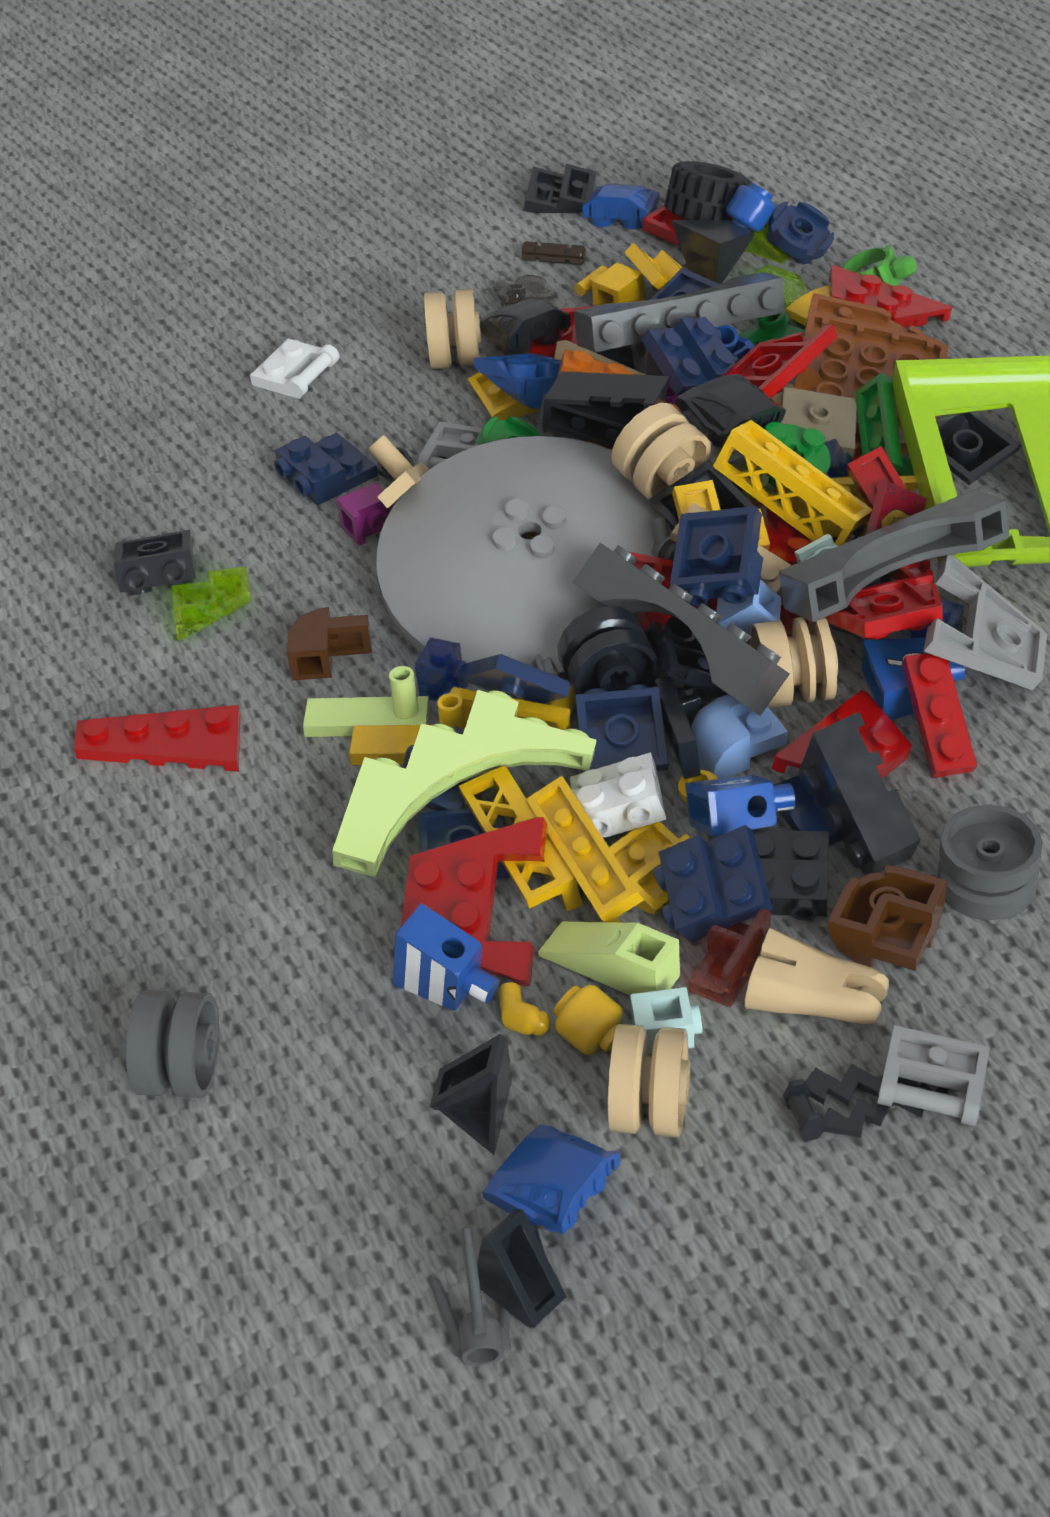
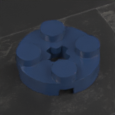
M790 201L780 203L768 221L767 240L793 256L801 264L810 263L813 259L824 256L834 240V232L830 234L827 228L830 224L827 217L820 210L807 203L799 202L797 206H787Z

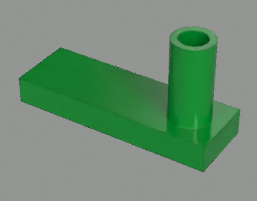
M881 372L855 391L862 456L882 446L899 476H915L911 461L902 456L892 378Z

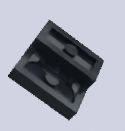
M566 164L564 174L533 166L523 211L532 213L583 212V204L589 200L593 193L597 171Z

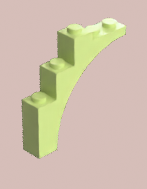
M477 690L463 735L456 733L453 728L447 725L434 724L430 726L421 723L406 769L401 768L397 762L388 758L380 757L373 760L364 757L332 850L333 865L375 877L388 848L412 817L435 797L460 782L494 770L504 764L507 768L521 765H557L584 771L590 770L597 740L589 738L586 733L577 729H566L564 731L550 727L546 722L538 718H518L519 701L512 700L509 695L500 691H489L487 693Z

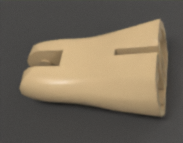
M769 928L760 956H758L750 975L744 1007L753 1010L819 1016L855 1024L871 1025L877 1022L882 1010L880 1002L887 995L889 979L874 968L832 956L802 941Z

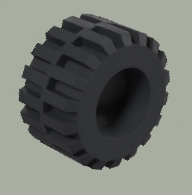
M697 161L676 163L672 168L664 206L673 214L686 220H728L731 222L733 219L727 215L726 207L737 188L741 185L749 186L751 181L737 171L715 164Z

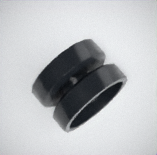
M604 606L589 610L578 616L564 629L557 645L559 661L564 672L569 677V683L575 695L583 694L590 689H604L607 692L621 691L632 685H646L649 688H653L655 686L654 679H658L660 675V661L648 641L642 624L634 613L622 607Z

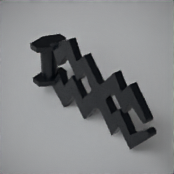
M852 1063L841 1082L815 1068L805 1081L803 1079L790 1081L783 1094L788 1110L792 1109L799 1124V1130L804 1143L818 1139L824 1132L861 1138L864 1120L881 1127L891 1108L890 1106L877 1103L875 1107L857 1098L849 1118H846L830 1107L827 1109L825 1119L820 1112H814L808 1100L809 1097L824 1105L826 1095L829 1094L849 1106L857 1087L877 1098L879 1097L882 1078H877ZM898 1077L897 1083L916 1087L918 1081ZM921 1083L919 1087L921 1089L933 1091L925 1083ZM938 1087L935 1092L947 1095L950 1089ZM893 1102L892 1106H899L922 1118L924 1109Z

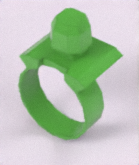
M891 245L885 248L877 247L862 251L854 255L843 265L844 269L857 272L866 265L878 262L869 269L858 272V274L877 276L882 280L881 282L892 286L899 285L902 279L910 277L917 269L913 257H896Z

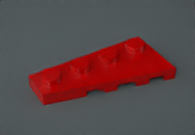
M239 705L78 720L74 744L76 758L128 763L131 759L147 760L149 765L165 766L166 762L187 763L188 768L205 769L207 765L224 766L225 771L239 772L241 720Z

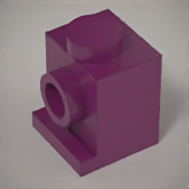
M376 482L337 498L341 527L358 546L365 543V537L382 531L385 520L394 506L392 505L387 508L377 496L384 490Z

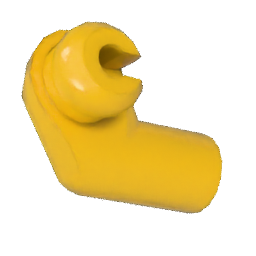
M512 982L504 983L498 988L501 1020L507 1029L524 1035L534 1034L535 1036H542L548 1031L550 1027L548 1013L539 1011L538 1007L522 1002L521 988L518 984Z

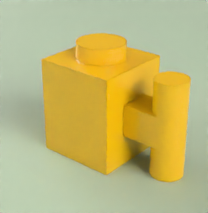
M618 262L610 268L601 265L574 286V290L579 296L592 291L593 306L645 300L644 275L642 272Z

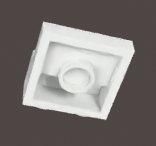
M651 752L637 757H630L621 762L598 769L587 770L570 777L573 793L603 838L666 820L656 765Z

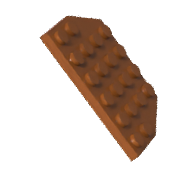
M813 293L804 339L814 337L821 331L823 326L828 324H834L838 337L807 365V369L803 373L795 376L793 388L856 399L855 391L881 372L891 377L893 381V370L896 360L947 359L948 346L935 338L926 336L923 331L912 325L906 329L892 321V314L883 308ZM896 408L902 454H907L908 449ZM857 412L855 450L853 453L855 458L862 455Z

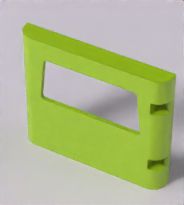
M1050 355L896 360L892 381L895 405L919 494L927 498L926 509L957 497L935 416L1008 408L1012 411L1050 535ZM1010 529V537L979 551L952 555L966 567L989 566L992 561L1006 560L1009 565L1050 563V537L1020 536L1018 529ZM944 556L937 557L938 563Z

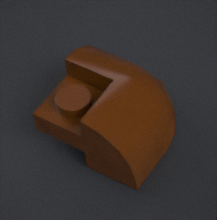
M885 865V871L867 874L859 879L853 876L843 888L828 919V931L831 940L840 952L856 963L871 967L874 960L878 959L916 971L926 947L930 948L934 940L945 902L947 880L903 867Z

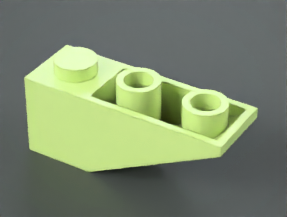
M562 921L538 951L539 957L627 995L671 989L680 977L679 939L640 923Z

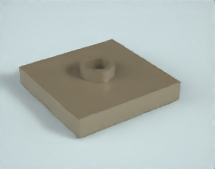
M784 387L781 396V406L786 409L783 421L780 423L797 425L805 429H817L825 436L824 444L828 448L830 455L852 459L855 450L856 399Z

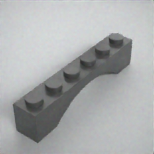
M760 272L731 278L714 287L688 294L646 301L603 304L573 310L577 346L592 352H599L642 343L641 338L649 329L674 328L681 318L706 317L714 327L785 313L783 277Z
M974 489L780 570L779 578L784 609L811 622H815L847 608L852 598L862 588L893 570L934 557L979 551L1010 537L1006 500Z
M599 543L572 583L605 606L622 607L630 612H657L683 621L701 644L709 664L712 683L761 716L790 675V673L777 665L781 657L762 643L758 645L756 650L749 646L747 643L751 636L733 623H730L726 629L718 624L722 618L721 615L703 603L697 609L689 603L693 596L673 583L668 590L661 585L665 579L663 575L647 564L641 570L635 567L634 564L638 558L621 546L617 545L615 550L612 551L602 543Z

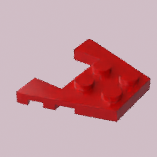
M923 560L893 570L895 581L862 588L852 598L847 608L826 616L827 622L864 638L881 639L887 637L890 632L904 629H924L936 618L943 621L942 602L937 585L934 584V574L932 569H930V560Z
M536 817L411 855L401 927L420 903H422L481 943L483 949L480 969L491 975L496 974L510 979L513 983L530 986L534 947L531 942L489 941L498 862L544 861L547 823L544 817Z

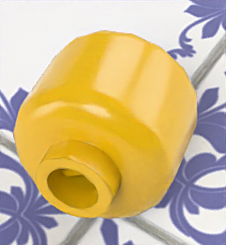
M577 985L573 986L564 994L553 1011V1014L557 1017L555 1022L556 1032L585 1055H591L600 1048L605 1052H609L612 1049L616 1026L621 1024L623 1019L622 1007L594 985H586L582 988Z

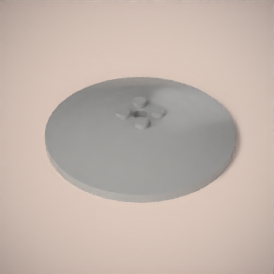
M549 436L516 437L481 444L451 456L420 476L421 480L409 488L395 503L385 520L377 547L376 567L380 593L387 612L402 635L427 657L448 669L460 673L463 664L498 654H503L526 664L528 660L540 654L544 660L550 657L559 672L560 678L567 680L569 677L564 672L558 658L557 645L562 632L578 616L589 610L605 606L572 583L599 543H602L612 551L619 545L628 552L653 556L651 552L655 540L650 522L661 517L648 504V499L634 486V482H629L612 465V450L581 440ZM667 524L668 531H669V535H671V532H672L673 530H672V528ZM527 532H535L539 534L533 539H524L521 537L524 533ZM632 612V613H634V614L636 615V617H637L638 620L640 621V619H639V617H638V615H637V612Z

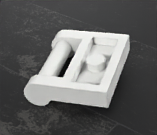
M287 339L250 375L251 384L300 399L308 391V385L327 366L332 367L339 360V353L335 347L328 344L320 348L298 340Z

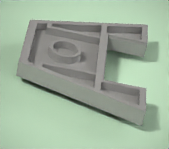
M952 554L945 555L939 562L935 584L969 603L966 631L963 634L936 618L927 629L924 652L1034 690L1043 679L1047 633Z

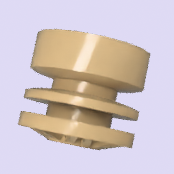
M803 617L794 618L791 637H787L781 620L751 624L750 646L756 650L760 643L765 645L781 657L777 665L790 673L769 703L768 708L792 705L794 686H798L805 703L814 702L816 688L821 700L835 699L838 658L835 642L825 617L815 622L809 621L808 627Z

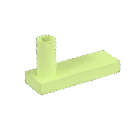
M398 666L389 673L392 697L308 698L303 723L305 737L352 736L354 726L421 725V723L428 725L429 696H417L413 670L407 666Z

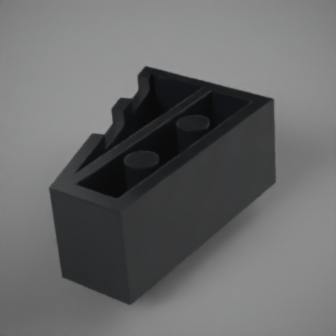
M560 372L544 398L542 427L613 449L615 441L623 428L637 414L649 406L661 402L666 403L669 376Z
M857 712L812 734L799 769V778L805 791L809 795L814 794L821 805L822 816L830 830L837 831L843 840L849 862L855 868H860L864 875L884 871L885 865L895 866L911 858L921 839L897 790L888 791L876 767L882 764L883 760L878 750L869 753L858 730V727L865 725L860 713Z

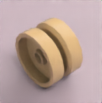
M473 288L455 290L453 294V312L448 313L446 296L442 291L425 292V319L431 369H447L452 363L451 346H457L458 361L462 367L474 366V357H479L478 343H481L479 311L475 310Z
M661 402L649 406L637 414L623 428L615 441L611 453L612 465L629 482H634V486L649 500L707 462L711 455V442L694 425L689 424L688 420L672 404Z
M618 1024L613 1038L609 1071L608 1121L610 1131L635 1134L643 1124L646 1104H649V1124L654 1135L680 1137L690 1086L687 1028L662 1027L655 1036L652 1057H649V1038L644 1026Z

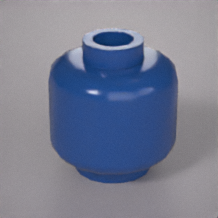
M752 182L749 186L741 185L737 188L727 205L726 213L733 219L731 222L747 230L761 232L775 210V204L771 200L774 195Z

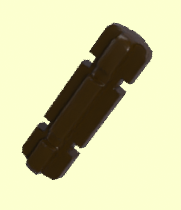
M526 241L522 246V259L535 262L537 258L540 262L566 264V261H570L571 265H583L586 259V249L581 245H572L571 248H568V244L541 242V246H539L538 242Z

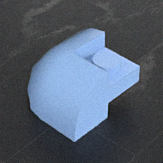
M729 694L714 699L700 709L691 726L696 740L699 765L703 770L714 773L719 779L727 778L750 769L751 757L788 744V731L768 706L760 716Z

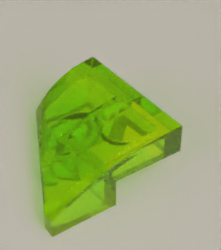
M246 566L208 571L209 581L171 586L177 640L187 638L251 602Z

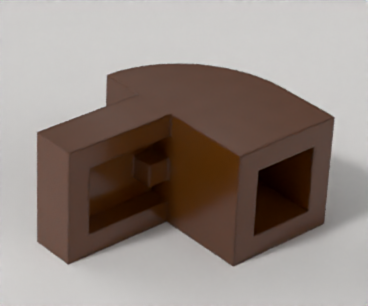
M329 607L320 608L298 618L288 632L287 656L292 681L332 678L333 656L372 653V638L368 615L330 617Z

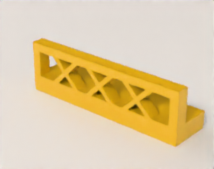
M752 420L732 429L713 465L715 469L811 541H815L825 535L821 520L830 519L842 528L840 535L834 543L837 546L845 544L850 539L854 530L867 523L871 516L872 509ZM734 449L745 456L748 470L739 471L728 462ZM768 473L775 478L779 493L770 494L763 489L760 474ZM799 496L806 501L809 516L801 517L795 513L790 497Z
M505 764L459 785L462 797L484 833L500 829L493 827L498 815L508 816L513 824L536 818L524 794ZM494 786L496 797L493 802L477 800L474 795ZM546 834L544 861H501L529 909L555 896H558L566 911L583 906L576 879L548 834ZM533 872L544 874L549 883L532 891L528 886Z
M563 776L558 777L526 798L536 817H544L547 823L548 836L603 922H620L619 916L644 901Z

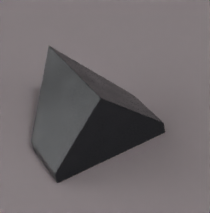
M672 220L688 270L718 284L724 282L755 236L753 232L728 220Z
M499 1034L440 1068L430 1104L432 1109L443 1113L493 1155L495 1154L512 1082L507 1038Z
M515 1209L482 1239L477 1260L480 1290L525 1326L536 1327L567 1297L547 1259L537 1225L526 1217L523 1209Z

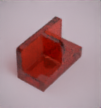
M761 908L750 926L741 922L726 929L717 925L711 926L707 932L708 952L689 980V992L731 1008L750 978L758 956H760L763 942L769 928H771V911Z

